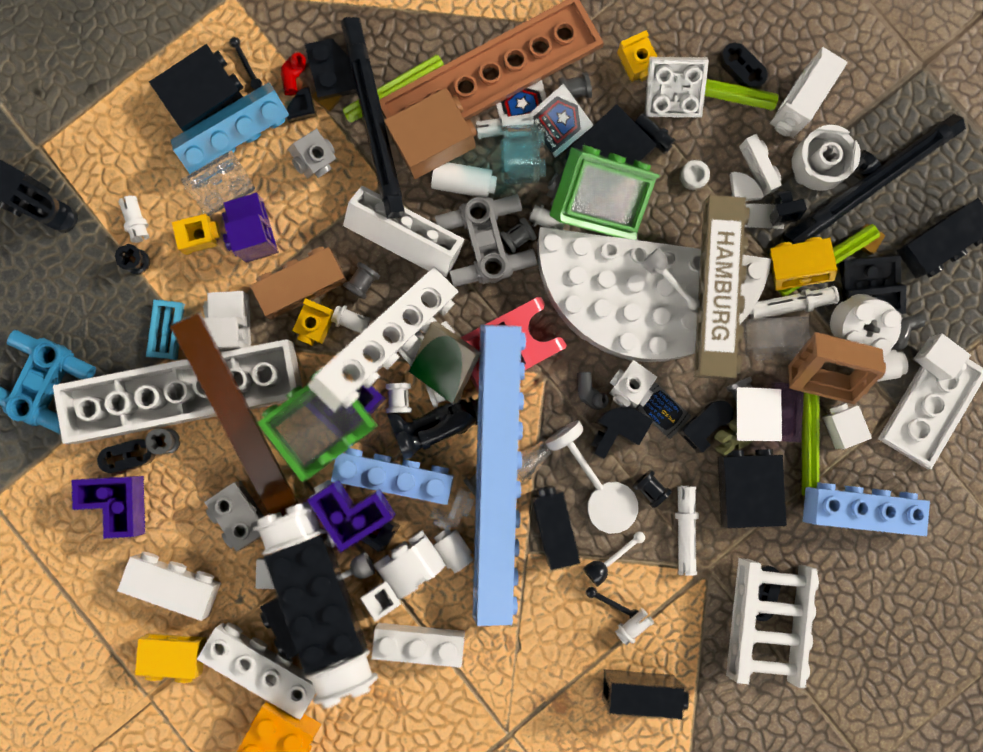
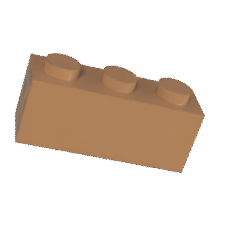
M324 247L315 248L308 253L309 257L299 262L297 259L291 260L282 265V270L274 274L267 272L256 278L257 282L250 285L265 317L270 320L275 319L303 305L305 298L313 300L348 282L330 247L325 249Z

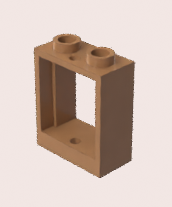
M815 332L788 365L789 389L855 405L884 376L886 363L883 358V349ZM827 361L855 368V370L850 375L821 369V367Z

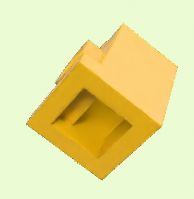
M647 30L621 41L617 51L631 82L638 79L641 81L647 80L649 57H658L648 38ZM643 54L645 59H640L637 55Z
M207 214L171 222L177 248L185 255L218 246L217 238H221L217 221H212ZM204 231L205 237L197 239V234Z
M305 298L304 305L292 331L299 334L297 340L313 346L315 341L323 344L332 324L331 319L334 311ZM310 318L316 320V325L313 328L307 327V322Z

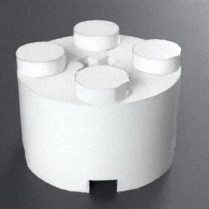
M824 125L817 128L799 143L793 153L792 168L796 182L817 191H825L836 187L858 167L860 161L858 142L854 141L849 135L850 132L841 126Z
M857 294L836 306L831 315L830 329L834 337L883 349V356L890 353L899 338L902 318L900 313L889 303L869 295Z
M423 530L408 540L409 545L406 541H403L391 550V558L389 555H386L374 564V567L383 580L388 582L398 600L418 589L417 586L424 581L428 582L445 567L442 557Z

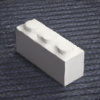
M142 552L141 554L129 557L117 590L118 592L200 621L210 615L221 582L213 580L214 576L212 574L197 571L196 574L187 571V566L181 563L170 561L167 564L158 561L159 556L149 552Z
M378 623L374 630L372 659L461 668L465 631Z

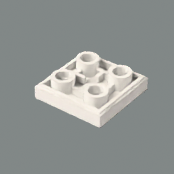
M649 57L644 112L646 117H702L708 58Z

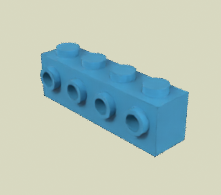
M268 82L171 139L172 148L189 174L194 171L202 172L210 167L211 161L220 156L224 158L236 151V147L243 142H253L261 136L260 132L269 127L276 128L283 124L289 113L271 83Z

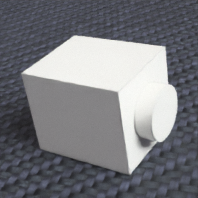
M938 334L928 338L913 360L940 380L958 378L966 370L967 364L965 363L971 354L944 334Z
M842 403L830 408L831 413L822 417L835 449H846L872 439L859 405L848 406L847 403Z

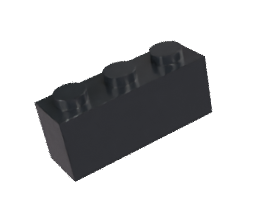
M977 198L963 205L896 250L915 278L927 275L930 278L944 269L943 263L949 259L951 262H954L966 255L968 252L965 248L971 244H974L976 247L983 243V203Z

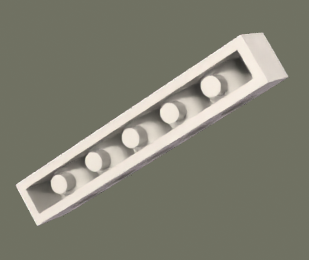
M433 267L314 376L308 387L334 412L342 405L348 408L360 396L356 392L363 385L368 389L380 377L377 373L380 368L389 369L399 359L396 353L401 348L405 351L410 349L419 339L415 335L420 330L426 333L430 323L437 321L434 317L438 313L444 316L455 305L452 299L459 291ZM422 301L427 303L429 307L425 306ZM403 318L407 319L411 325L405 323ZM383 336L389 337L393 343L387 342ZM363 354L371 356L374 362L366 360ZM342 373L350 374L354 381L345 379Z

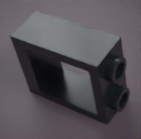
M553 485L536 489L537 495H533L531 498L549 568L552 571L581 564L563 491L556 490Z

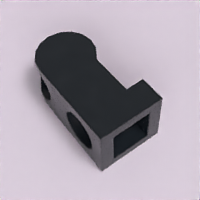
M726 401L711 402L685 424L678 433L697 453H703L711 446L706 438L719 426L727 425L733 419V408Z

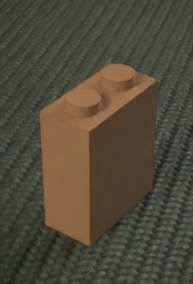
M447 88L384 120L393 142L414 179L476 148L474 136L477 135L476 129L470 119L465 121L461 114L464 110L458 97H451Z

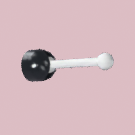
M636 532L630 542L605 562L593 561L583 568L586 575L597 587L601 585L608 576L607 567L635 544L644 542V533Z

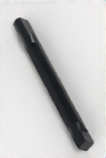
M345 17L341 21L342 31L387 219L401 218L405 212L401 189L359 17Z
M956 114L949 116L931 129L930 132L784 234V241L792 244L802 243L809 238L819 235L860 203L966 129L964 117Z

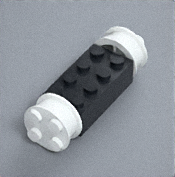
M305 502L286 509L288 515L282 517L281 512L258 519L259 526L254 527L253 530L259 531L265 547L262 556L269 554L264 557L305 678L311 679L317 695L313 701L315 704H322L323 709L338 704L341 701L340 698L349 694L352 697H358L370 691L369 686L378 678V674L371 672L366 657L369 654V649L366 648L367 644L344 579L341 576L328 534L324 533L327 531L320 528L315 511L310 507L309 502Z

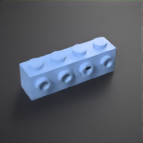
M349 448L335 459L331 482L339 480L341 484L375 491L380 489L385 493L444 505L449 503L454 479L453 474H448L449 468L432 465L431 470L419 468L420 462L403 459L402 464L391 462V456L374 453V458L362 456V450Z
M818 482L817 488H805L802 522L823 526L927 536L930 501L918 500V494L899 492V497H891L890 490L872 489V494H864L863 487L845 486L844 491L835 490L836 484Z

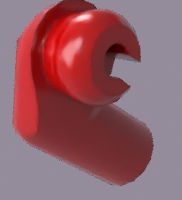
M293 53L281 67L283 92L287 96L296 95L298 92L296 79L306 67V58L302 53Z

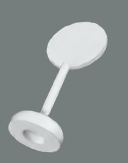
M579 420L569 423L550 436L545 444L552 451L568 446L596 489L591 493L587 503V513L591 523L599 530L608 534L627 530L635 522L638 514V500L635 493L628 486L619 482L601 484L573 442L582 434V424Z

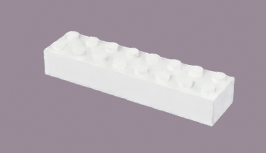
M288 339L221 352L250 410L284 403L288 400L286 395L297 386H302L294 342ZM187 359L53 385L63 444H80L217 416Z

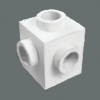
M633 360L625 372L619 369L610 383L614 387L609 394L614 397L613 401L620 407L634 409L638 404L644 406L653 394L649 389L657 379V376Z

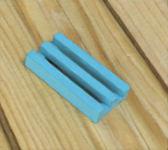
M153 299L146 357L178 360L179 343L173 331L169 353H167L173 308H175L173 323L183 319L184 303ZM165 307L160 351L156 352L161 308Z

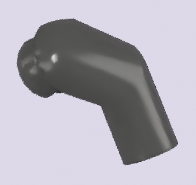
M921 313L902 318L901 332L897 342L892 347L893 349H905L908 345L907 341L909 340L911 330L925 326V319Z

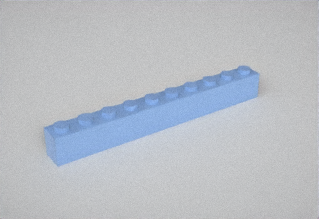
M480 325L481 355L479 357L472 615L477 626L513 625V615H516L518 610L517 598L513 597L514 586L518 585L519 580L518 569L514 568L515 557L519 556V541L515 539V528L520 527V512L516 510V499L521 497V483L517 481V469L522 467L521 451H518V440H522L523 424L519 422V410H523L524 395L523 392H520V380H524L525 365L524 362H521V350H525L526 335L525 332H522V327L516 325Z

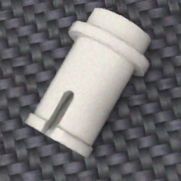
M543 204L541 206H534L529 221L533 222V226L538 224L545 228L563 230L565 224L549 215L550 211L545 209Z
M345 305L343 307L337 306L331 322L336 323V327L341 325L360 334L368 327L370 321L369 317L352 312Z
M643 608L626 623H620L615 631L625 645L629 643L634 644L635 638L654 624L651 617H647L640 623L648 615Z

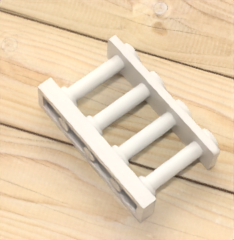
M739 558L726 676L736 683L749 684V677L753 672L787 675L789 683L798 688H805L806 680L810 675L808 658L809 650H811L813 645L811 634L812 621L816 616L814 600L815 591L819 586L817 569L806 565H799L798 575L762 571V563ZM762 583L796 586L795 604L759 601V586ZM758 613L793 616L792 634L756 630V615ZM756 642L789 645V663L753 660V645Z

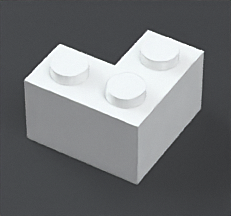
M243 291L207 293V301H204L203 306L206 318L203 319L220 352L250 347L249 295Z

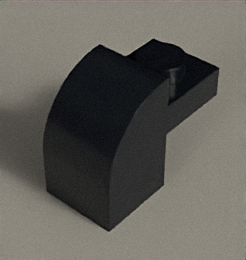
M619 407L603 413L595 423L605 429L603 432L598 430L590 444L594 447L591 453L601 459H605L617 436L633 445H640L653 419L628 407Z

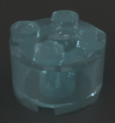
M536 124L501 126L500 133L506 132V138L500 140L502 172H508V179H503V184L539 183L540 177L546 176L545 159H540L539 148L544 147L543 129H537Z

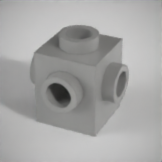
M318 129L300 138L288 148L293 157L292 163L300 174L304 173L306 178L314 174L317 178L332 170L329 164L337 159L334 155L333 145L328 139L322 137Z

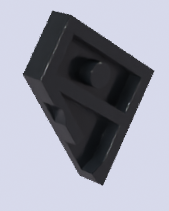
M333 38L305 44L318 101L357 93L349 57Z

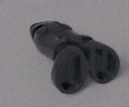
M469 397V402L466 399H461L454 404L451 402L431 410L420 418L412 419L413 422H405L398 413L388 414V419L404 460L414 456L421 448L426 450L446 438L465 433L473 425H478V399L474 400L472 397Z

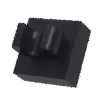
M790 190L778 192L779 197L774 199L776 206L769 216L772 227L800 220L807 210L804 199L793 201Z

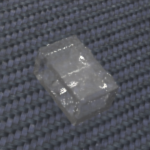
M809 316L750 319L743 322L745 355L755 356V361L773 360V355H784V360L794 359L810 339Z

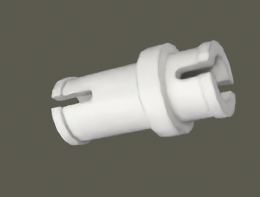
M133 195L125 196L126 202L122 198L119 199L118 203L125 220L124 229L125 232L129 233L130 241L134 243L142 242V236L147 240L149 238V233L146 230L148 223L142 217L137 197Z

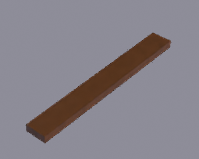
M195 313L171 324L170 327L268 514L272 515L281 512L282 517L288 515L286 509L299 505L201 313Z

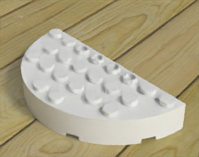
M545 227L539 228L537 257L545 292L560 318L580 338L605 353L640 362L670 361L695 354L697 309L692 310L688 307L686 299L662 273L651 274L641 263L653 251L660 248L667 257L666 270L692 298L698 299L701 249ZM743 255L742 266H746L747 274L745 283L741 284V295L745 297V307L743 313H740L739 325L750 314L761 296L770 271L772 260L770 258Z

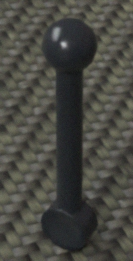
M232 37L229 44L235 48L251 79V87L253 90H256L263 86L260 79L256 78L240 47V39Z
M589 587L586 590L587 597L597 598L629 615L630 618L639 612L636 609L630 610L601 595L594 587Z

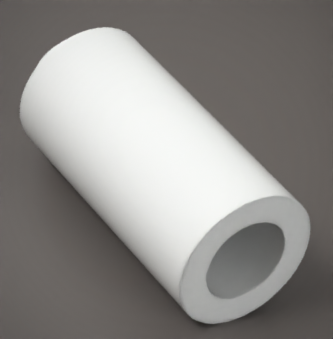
M448 162L433 170L431 189L488 198L489 193H495L497 176H492L493 170Z

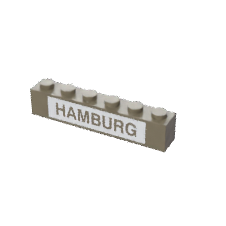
M709 195L703 202L698 291L700 306L697 309L694 377L730 380L736 378L737 373L741 371L742 358L741 355H738V343H741L743 339V326L739 325L740 313H743L745 307V297L741 295V284L745 283L747 274L746 266H742L743 254H746L748 249V237L744 236V226L748 224L750 209L746 207V197Z

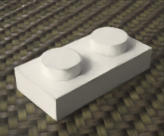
M757 134L746 138L739 147L765 197L782 186L780 182L781 175L778 168L772 166L768 158L769 152L765 142L760 140Z

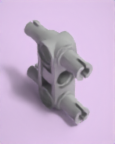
M518 194L497 200L489 197H476L468 203L461 204L459 210L435 216L436 224L446 230L464 226V229L467 228L476 260L474 265L449 271L454 287L479 281V284L497 283L513 275L514 271L537 265L533 249L511 255L505 253L496 222L498 217L522 211ZM475 208H482L486 211V215L481 219L473 218L470 213ZM490 262H497L501 266V271L495 275L489 274L485 270L486 265Z

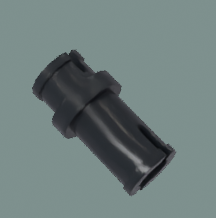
M644 113L635 121L657 144L655 149L658 148L664 155L672 148V144H675L676 139L668 135L669 131L665 127L661 129L646 117Z

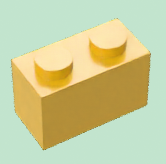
M812 237L802 243L792 244L784 242L776 245L774 248H770L771 270L775 291L835 281L837 266L831 238Z
M150 633L140 637L137 645L135 675L145 676L147 681L163 680V677L175 678L174 681L177 683L192 682L193 679H196L203 673L204 663L197 660L205 646L206 637Z

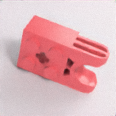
M537 297L485 324L516 325L522 327V332H525L526 335L525 350H521V362H524L525 370L560 352L567 346L565 340L561 337L547 342H540L530 335L528 327L531 318L543 310L545 306L542 297ZM480 327L460 337L480 351ZM479 359L470 376L477 392L479 391Z

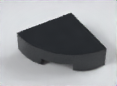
M309 86L299 90L287 108L289 113L287 120L289 123L317 116Z

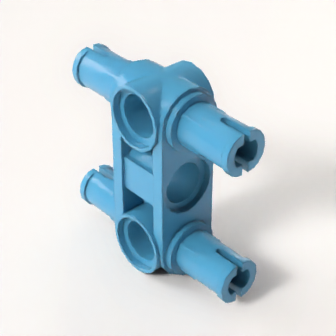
M13 330L8 336L7 345L28 354L29 357L12 392L0 387V406L12 420L22 421L31 426L41 425L61 434L58 414L48 409L54 396L53 385L60 384L65 372L82 380L93 378L96 367L74 357L72 351L63 345L56 344L46 338L35 339L18 330ZM54 349L55 359L50 363L48 354ZM25 402L29 405V411L26 415L22 412Z

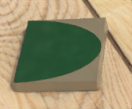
M437 321L431 322L409 372L454 404L459 401L481 352Z

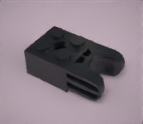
M0 159V207L2 209L8 210L19 217L23 213L61 233H67L75 227L78 215L72 207L49 195L48 193L51 188Z

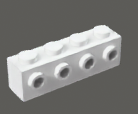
M361 186L348 202L343 226L427 271L435 267L446 278L457 261L465 239L404 208L405 212L401 218L387 219L381 195Z
M221 623L215 627L197 660L300 720L316 694L311 679L305 678L303 669L294 665L292 658L288 660L285 654L281 655L279 652L276 654L267 649L268 645L264 641L255 637L250 639L241 634L242 629L235 624Z

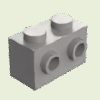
M242 481L232 483L205 501L208 507L206 509L208 517L214 524H219L224 532L222 538L229 548L232 549L234 547L237 552L261 537L259 531H254L253 528L259 526L257 520L263 518L264 515Z

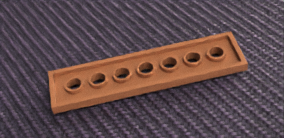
M565 0L379 100L381 110L387 119L447 88L451 97H458L464 110L461 114L466 121L602 48L604 42L580 0ZM562 28H567L572 32L573 36L569 40H562L558 37L557 32ZM542 41L547 44L548 50L544 53H537L533 50L532 45L535 42ZM516 54L521 56L524 62L518 67H513L508 63L507 59L511 55ZM487 68H494L498 71L499 75L494 80H487L483 76V71ZM463 81H469L474 85V89L470 93L464 94L458 90V85Z

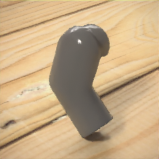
M591 372L577 373L579 399L592 409L601 410L605 408L609 403V398L605 393H601L592 387Z

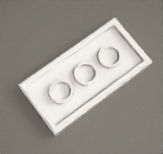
M968 359L965 363L967 364L966 370L958 378L940 380L927 369L920 366L878 440L924 468L932 469L982 384L983 367Z

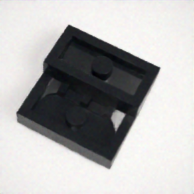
M892 254L851 258L840 262L844 301L857 294L869 295L889 303L900 314H906V285L901 284V255Z

